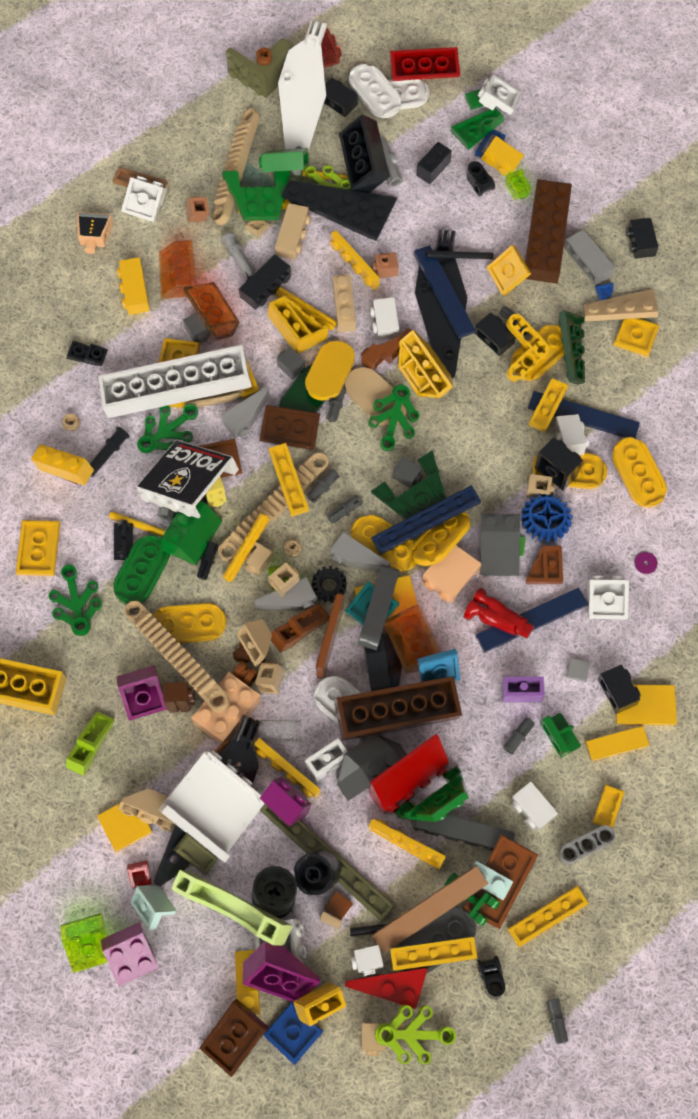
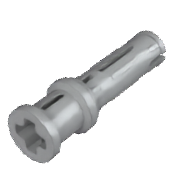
M229 232L223 235L221 242L225 244L228 249V255L234 258L247 281L255 273L242 252V245L238 244L235 239V233Z

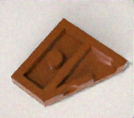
M542 546L526 578L525 584H563L562 546Z

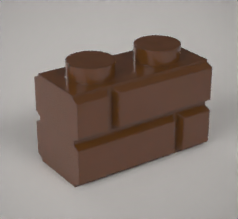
M186 681L176 682V684L174 682L164 683L163 701L169 713L179 712V710L181 712L191 711V705H195V695L193 689L188 687Z

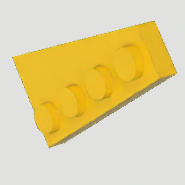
M372 818L368 825L370 831L436 869H441L446 858L445 855L425 846L418 840H413L398 829L394 830L388 827V824L381 819L376 821Z

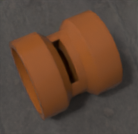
M241 661L235 667L232 675L250 687L257 678L258 670L248 668L247 663Z

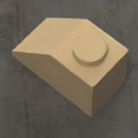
M263 619L245 623L236 634L254 666H258L266 657L272 637Z
M362 1023V1052H366V1056H379V1052H383L389 1046L380 1045L375 1040V1029L382 1023ZM401 1024L396 1030H404L405 1024ZM386 1030L382 1032L383 1038L387 1036Z

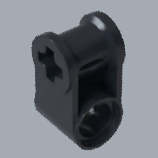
M478 161L471 162L468 165L466 178L476 194L480 197L484 192L494 190V180L487 173L483 165Z
M496 955L493 959L485 961L476 960L486 995L493 1000L501 998L506 987L498 956ZM496 983L500 986L501 992L494 994L490 991L489 986Z

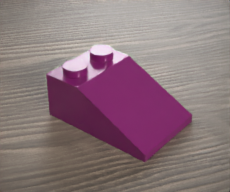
M266 941L243 962L244 985L291 1002L308 994L320 983V978L285 947L272 945Z

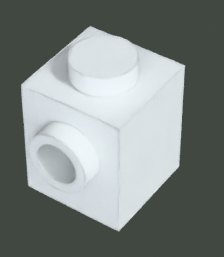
M379 945L355 950L354 956L351 957L353 970L357 969L358 974L363 973V976L366 977L376 974L375 970L382 969L383 962Z

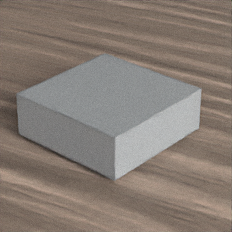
M571 658L567 678L586 683L590 662Z

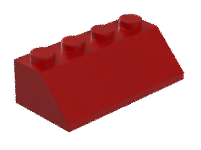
M458 48L390 51L392 81L460 77Z

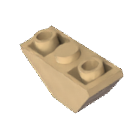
M150 788L122 798L118 809L123 814L136 816L147 824L153 823L158 825L164 831H173L175 823L158 810L168 796Z

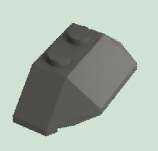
M376 734L344 754L337 785L347 801L370 788V782L405 757L407 753L401 744Z

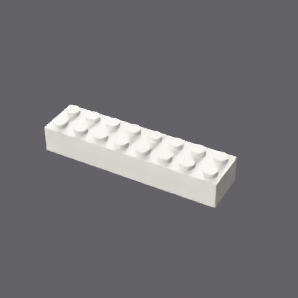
M243 345L98 376L102 407L108 418L252 387Z

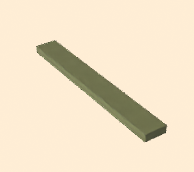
M266 804L260 809L262 814L306 854L318 849L332 853L342 868L338 883L379 921L382 922L395 908V905L302 820L288 826Z

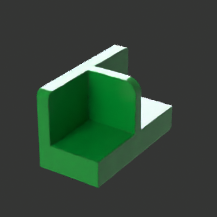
M562 713L542 719L540 724L560 758L581 747L572 731L573 725H568Z

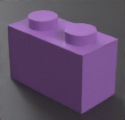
M503 677L501 683L502 703L543 701L545 696L544 677Z

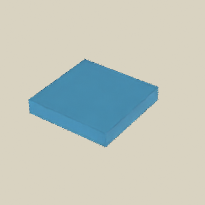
M456 648L417 659L420 682L454 676L455 681L460 680Z

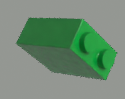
M308 148L267 150L259 157V166L263 172L304 170L309 166Z

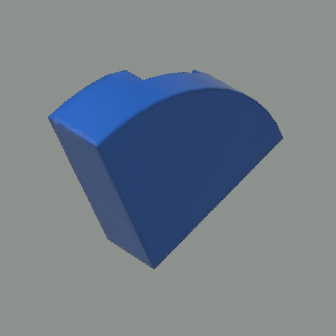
M613 282L595 287L599 301L611 297L614 289Z

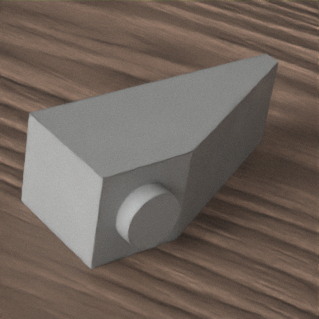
M267 386L221 415L222 423L235 439L239 436H245L251 429L270 397Z
M344 532L330 549L331 559L338 565L343 564L348 567L380 571L381 564L390 566L388 561Z
M307 577L299 580L283 597L277 591H274L254 600L256 610L300 611L302 609L307 610L317 603L316 595Z

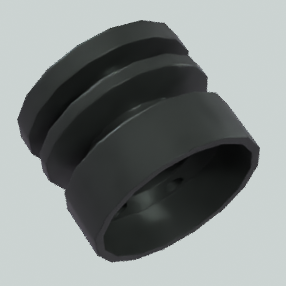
M270 866L260 871L253 882L252 904L279 919L286 917L293 909L297 894V882L294 875L289 870L280 866ZM272 894H276L275 899H271Z

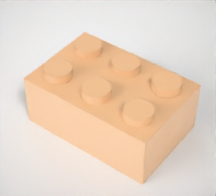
M230 672L218 684L229 698V707L223 712H215L204 702L191 718L195 726L219 744H222L226 739L230 741L236 733L242 715L244 714L249 717L261 702L260 694ZM217 697L214 700V705H221L224 702V698Z

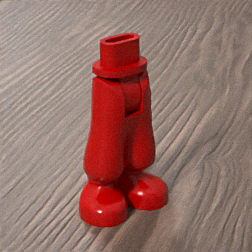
M482 587L475 593L463 616L466 620L479 616V620L486 625L498 628L512 635L516 634L517 637L522 636L528 639L534 629V625L527 622L528 619L509 609L497 598L487 596L486 590Z

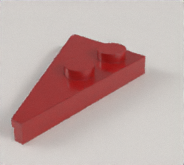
M421 967L420 969L403 970L366 978H355L347 980L345 987L416 1009L428 968Z

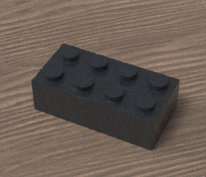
M361 114L339 133L351 190L370 193L387 180L390 175L377 121Z

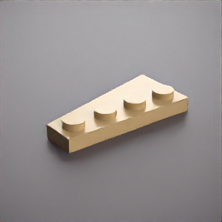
M654 289L584 304L585 321L658 317Z

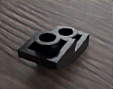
M73 340L66 359L94 366H102L108 349L94 344L88 346Z

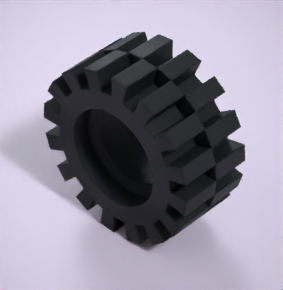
M329 566V569L322 567L321 571L318 569L317 574L314 573L312 589L317 599H322L325 603L327 601L333 603L337 594L344 595V592L346 593V576L343 575L342 571L339 572L337 567L335 569H332V566ZM333 579L336 581L337 586L332 591H326L322 587L323 581Z

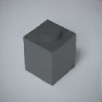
M199 312L183 319L184 327L193 342L203 343L210 337L209 327Z
M289 347L286 351L283 350L279 353L277 366L293 380L305 368V360Z
M405 457L401 458L393 470V478L409 488L421 482L423 475H421L422 467Z

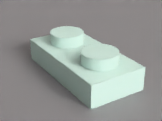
M476 860L474 866H478L489 883L482 889L504 900L513 881Z

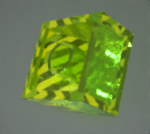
M102 913L60 925L61 941L73 973L108 963L101 946V939L108 936Z

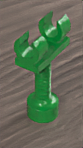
M453 873L447 879L444 886L459 876L456 873ZM488 892L481 899L475 897L474 894L467 898L475 906L469 916L481 926H484L488 920L479 913L484 904L487 903L493 909H497L501 904Z

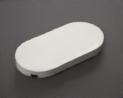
M360 64L351 70L349 85L374 116L390 118L399 112L401 108L400 94L376 66Z
M388 80L400 94V110L420 107L427 102L430 93L427 83H423L420 80Z
M329 676L323 678L317 684L314 700L318 709L338 725L334 706L335 699L361 692L345 678ZM374 735L356 738L355 740L366 741Z

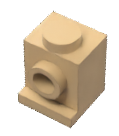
M530 474L526 498H536L538 494L542 497L547 494L550 497V495L554 494L555 484H552V477Z
M256 542L254 544V552L251 551L246 558L247 565L245 570L250 574L254 575L256 573L260 576L273 559L272 551Z
M285 562L268 577L269 584L283 597L287 591L299 582V572L293 565L290 567ZM285 578L289 579L285 583L282 581Z
M275 662L261 663L255 685L262 693L279 695V687L284 671Z

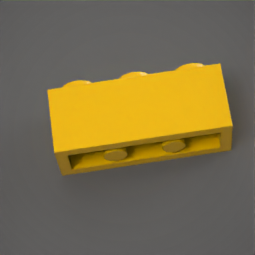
M140 257L120 260V268H117L118 278L122 279V283H119L121 294L125 295V298H122L123 308L127 309L129 315L150 311Z
M39 444L31 458L39 470L84 486L94 471L85 458Z

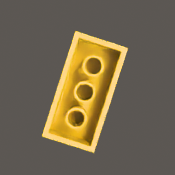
M0 658V704L56 716L67 678L62 671Z

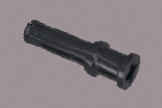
M117 426L115 428L114 434L105 440L106 445L91 461L90 465L94 469L91 475L92 478L114 451H119L122 443L130 438V435L121 427Z

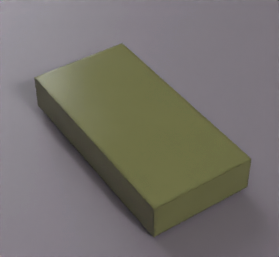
M187 833L173 849L205 876L218 860L216 856Z

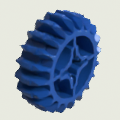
M538 494L536 499L531 497L530 502L525 503V508L521 512L523 514L521 516V521H523L522 527L527 528L526 533L530 534L532 532V539L538 536L539 542L543 538H545L546 543H549L550 538L554 542L557 541V537L562 539L564 533L567 534L569 532L573 518L572 514H570L571 508H566L567 501L561 503L562 498L555 499V494H552L551 497H548L547 494L544 497ZM543 506L542 511L532 513L536 508ZM562 522L558 527L550 529L552 524Z

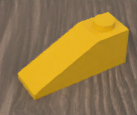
M255 950L236 951L237 999L256 1016L261 1015L259 990L243 984V962Z

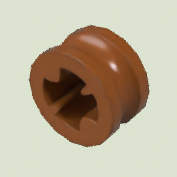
M263 47L257 50V62L263 66L270 64L272 61L270 49Z

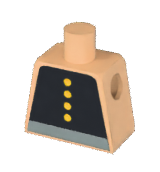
M78 212V239L80 245H85L86 253L94 254L96 246L105 247L113 227L111 214Z

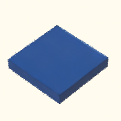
M291 1002L263 1036L295 1065L319 1038L323 1030L316 1024L308 1026L301 1022L294 1004Z

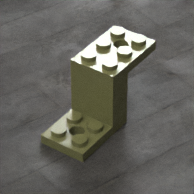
M281 38L270 49L272 54L271 63L264 66L259 63L255 64L229 47L226 50L228 74L233 79L237 78L245 87L252 88L259 96L263 95L267 98L278 87V81L288 50L293 48L294 45Z

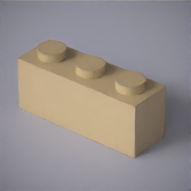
M288 203L276 241L275 255L296 260L298 254L301 255L303 248L301 242L306 239L307 235L306 225H310L311 222L309 207Z
M350 274L332 276L338 333L356 331Z

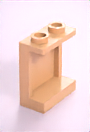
M455 545L442 561L431 565L422 577L423 585L428 590H434L439 593L438 596L443 601H449L453 604L456 596L470 579L480 571L481 563Z

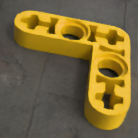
M513 314L507 319L506 326L527 349L506 371L507 378L512 382H517L548 354L549 346L520 314ZM517 320L518 323L514 326L512 323ZM524 332L531 334V341L524 339ZM542 347V351L538 353V348ZM524 357L531 359V366H527L524 363ZM517 368H522L516 376L512 374Z

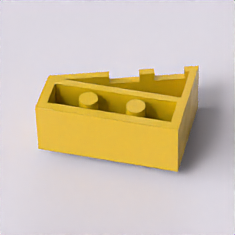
M283 296L269 303L267 316L297 354L327 340L329 327L321 325L315 320V317L304 313L301 307L287 297Z

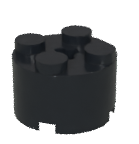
M323 849L314 850L302 856L294 866L297 887L307 895H320L333 888L339 881L342 871L336 857Z

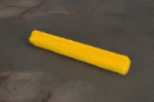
M279 287L276 291L277 297H287L301 307L304 313L315 317V320L323 326H328L330 330H334L337 326L336 320L283 287Z
M259 514L223 575L225 580L233 582L270 520L265 514Z

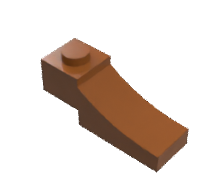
M407 328L399 336L380 345L373 343L369 348H365L361 354L362 364L372 370H375L384 360L390 364L399 355V341L412 330Z
M319 603L290 618L288 623L274 629L271 641L279 652L282 653L295 646L297 642L312 631L326 624L330 616Z

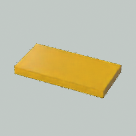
M164 338L158 363L197 355L200 349V342ZM186 402L167 406L183 409Z

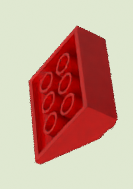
M437 733L370 782L369 796L383 814L387 812L393 813L400 807L398 805L403 800L409 801L416 795L414 793L419 788L424 790L432 783L431 779L435 776L440 778L448 771L446 768H448L449 761Z

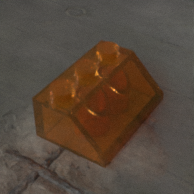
M192 240L174 241L159 252L161 299L197 296L193 242Z
M210 282L184 287V293L208 331L217 339L233 337L240 322L216 284Z
M418 604L385 620V628L406 674L419 671L417 659L442 652L427 617Z

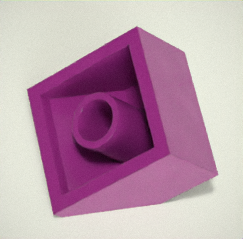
M155 665L116 676L118 689L129 721L167 710L163 701V691Z
M282 776L273 780L260 797L288 826L305 818L311 807L307 797L302 792H298L292 786V783Z

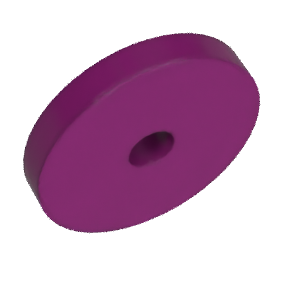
M643 552L636 556L634 564L640 573L651 574L656 570L658 562L653 554Z

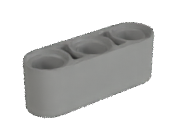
M604 825L565 844L558 853L559 861L564 865H572L608 847L615 839L614 830L610 826ZM600 833H607L609 841H603L600 838ZM582 842H589L591 850H585L581 845ZM563 851H571L573 859L565 858Z

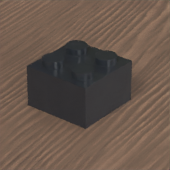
M553 437L539 451L535 469L544 476L552 477V483L564 491L578 476L583 460L578 453L568 449L563 441Z

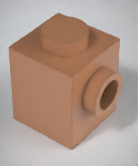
M207 197L189 198L185 205L188 222L205 221L209 216Z
M396 252L375 255V262H372V270L380 278L398 276L399 266Z

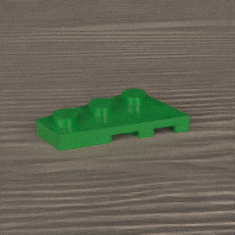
M495 107L494 110L489 109L451 126V132L469 150L504 122V116Z

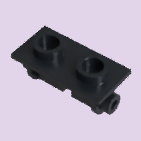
M120 520V523H114V560H125L128 558V554H130L133 546V523H128L127 520Z

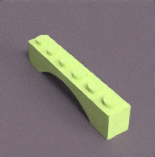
M179 870L171 890L231 918L246 927L255 936L272 945L284 946L291 931V924L191 871Z

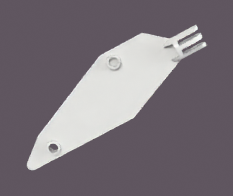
M310 21L305 39L288 50L278 81L285 149L308 148L309 151L326 98L321 48L327 23L324 22L321 25L320 21ZM292 170L296 176L302 173V170Z

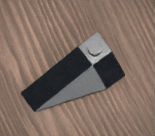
M382 633L377 650L363 647L371 691L397 687L400 683L404 658L401 636Z

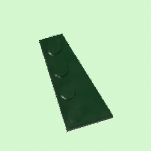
M568 311L559 312V325L562 332L561 341L564 346V360L567 366L566 375L570 383L583 384L585 383V362L582 359V355L585 353V347L581 344V338H584V330H581V324L584 323V317Z

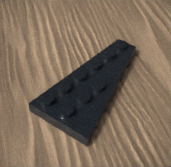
M292 180L288 181L281 196L294 204L309 207V211L377 241L397 201V197Z

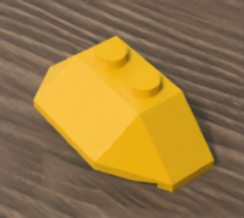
M415 330L409 332L399 341L398 368L417 396L441 398L454 387L451 375L432 347Z

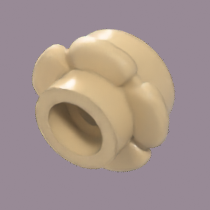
M67 414L62 421L63 428L67 431H75L78 429L81 421L75 414Z
M296 539L286 541L283 545L284 553L291 557L299 555L302 550L301 543H298Z

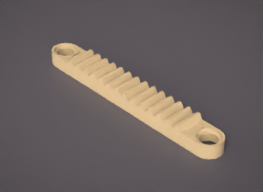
M254 108L245 111L240 125L236 127L237 132H234L236 137L233 138L232 148L229 149L230 154L227 155L229 159L226 160L227 165L224 166L225 171H238L239 182H241L260 119V114ZM221 177L222 182H219L220 188H217L218 193L215 194L217 199L214 200L215 207L212 214V220L219 226L227 223L235 202L232 193L227 188L226 181Z
M315 453L303 465L301 464L298 470L296 469L303 492L327 470L329 462L325 454ZM321 459L324 461V465L317 467L314 465V462ZM281 486L274 490L273 494L269 495L268 499L264 500L263 504L259 505L257 510H254L246 520H243L242 524L238 525L236 530L232 531L231 535L219 546L218 553L221 560L224 562H231L259 514L263 513L270 518L264 528L265 530L288 508ZM231 548L233 554L231 556H224L223 550Z
M139 601L127 603L124 613L128 620L213 711H225L230 704L229 698L214 679L206 673L199 663L191 657ZM137 607L140 609L138 614L130 615V611L133 608ZM217 697H223L224 702L221 705H214V700Z

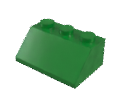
M199 501L195 506L201 516L200 518L189 517L184 513L177 512L161 538L163 552L195 566L203 555L207 542H211L222 523V520L202 501Z

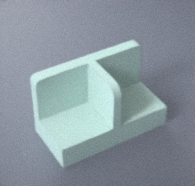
M137 886L130 903L149 930L157 928L162 915H174L176 913L175 907L159 886Z

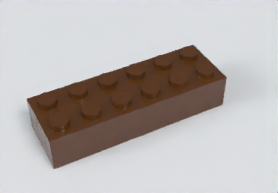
M537 179L525 264L531 272V275L526 278L528 280L558 284L572 188L570 183Z
M454 676L338 697L334 701L342 741L457 720L462 716Z

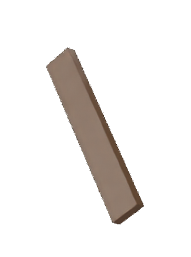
M475 865L373 933L372 937L384 954L489 883L478 866Z

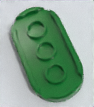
M147 535L146 537L139 538L133 544L130 554H128V558L125 559L113 584L115 596L121 603L127 605L131 601H139L142 604L150 597L170 557V554L162 551L160 537Z

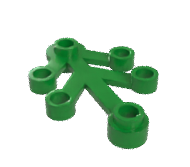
M403 384L396 385L391 395L383 399H377L373 403V409L380 412L385 405L395 401L393 408L378 416L370 417L368 421L370 428H377L381 422L390 418L386 436L380 441V447L384 451H391L396 444L393 436L397 421H399L404 430L403 436L405 438L411 439L415 435V430L406 420L401 411V406L403 404L408 411V420L410 422H416L420 414L414 409L409 400V388ZM398 392H402L404 396H399ZM376 403H380L382 407H376ZM411 414H415L417 418L413 419ZM371 420H376L377 424L373 425ZM406 431H411L412 435H407ZM384 442H388L390 447H386Z
M187 404L184 406L183 414L168 425L167 420L171 414V409L169 406L160 407L161 415L158 432L152 435V430L156 425V419L154 416H147L145 418L144 436L140 437L137 442L138 450L145 454L151 453L154 449L168 450L174 441L169 443L158 442L162 438L178 439L190 443L193 440V434L190 431L177 432L173 430L187 420H194L198 417L196 405ZM164 409L169 410L167 413H162ZM190 411L194 412L193 415H188ZM150 419L154 420L152 424H148L147 421ZM185 435L191 436L189 439L184 438ZM145 443H149V444H150V446H148V447H144L143 445H144Z
M69 564L61 569V575L68 583L71 600L60 595L57 590H52L48 597L51 602H58L74 611L75 618L65 614L63 609L55 608L52 611L54 619L62 620L71 625L72 632L75 635L84 636L91 629L89 621L95 612L102 608L103 604L98 598L92 599L90 608L83 616L82 608L91 595L98 591L99 586L97 582L89 581L85 591L79 598L75 582L78 573L76 568ZM68 572H73L71 577L66 576ZM95 584V589H89L90 585ZM53 594H58L56 599L51 598ZM95 602L100 603L98 607H93ZM57 611L62 612L61 616L56 617L55 613ZM80 624L85 625L84 629L79 630L78 626Z

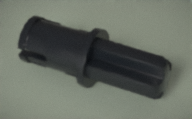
M207 542L203 557L200 558L202 561L197 578L207 580L211 566L215 564L214 559L219 548L218 544Z

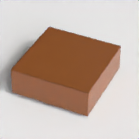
M336 891L324 909L332 916L342 920L353 903Z

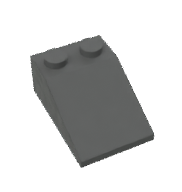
M481 514V575L519 576L520 514Z

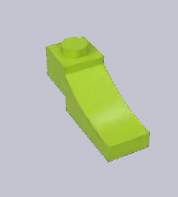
M98 711L95 713L77 738V744L66 758L67 769L80 775H85L94 762V758L112 728L115 719Z

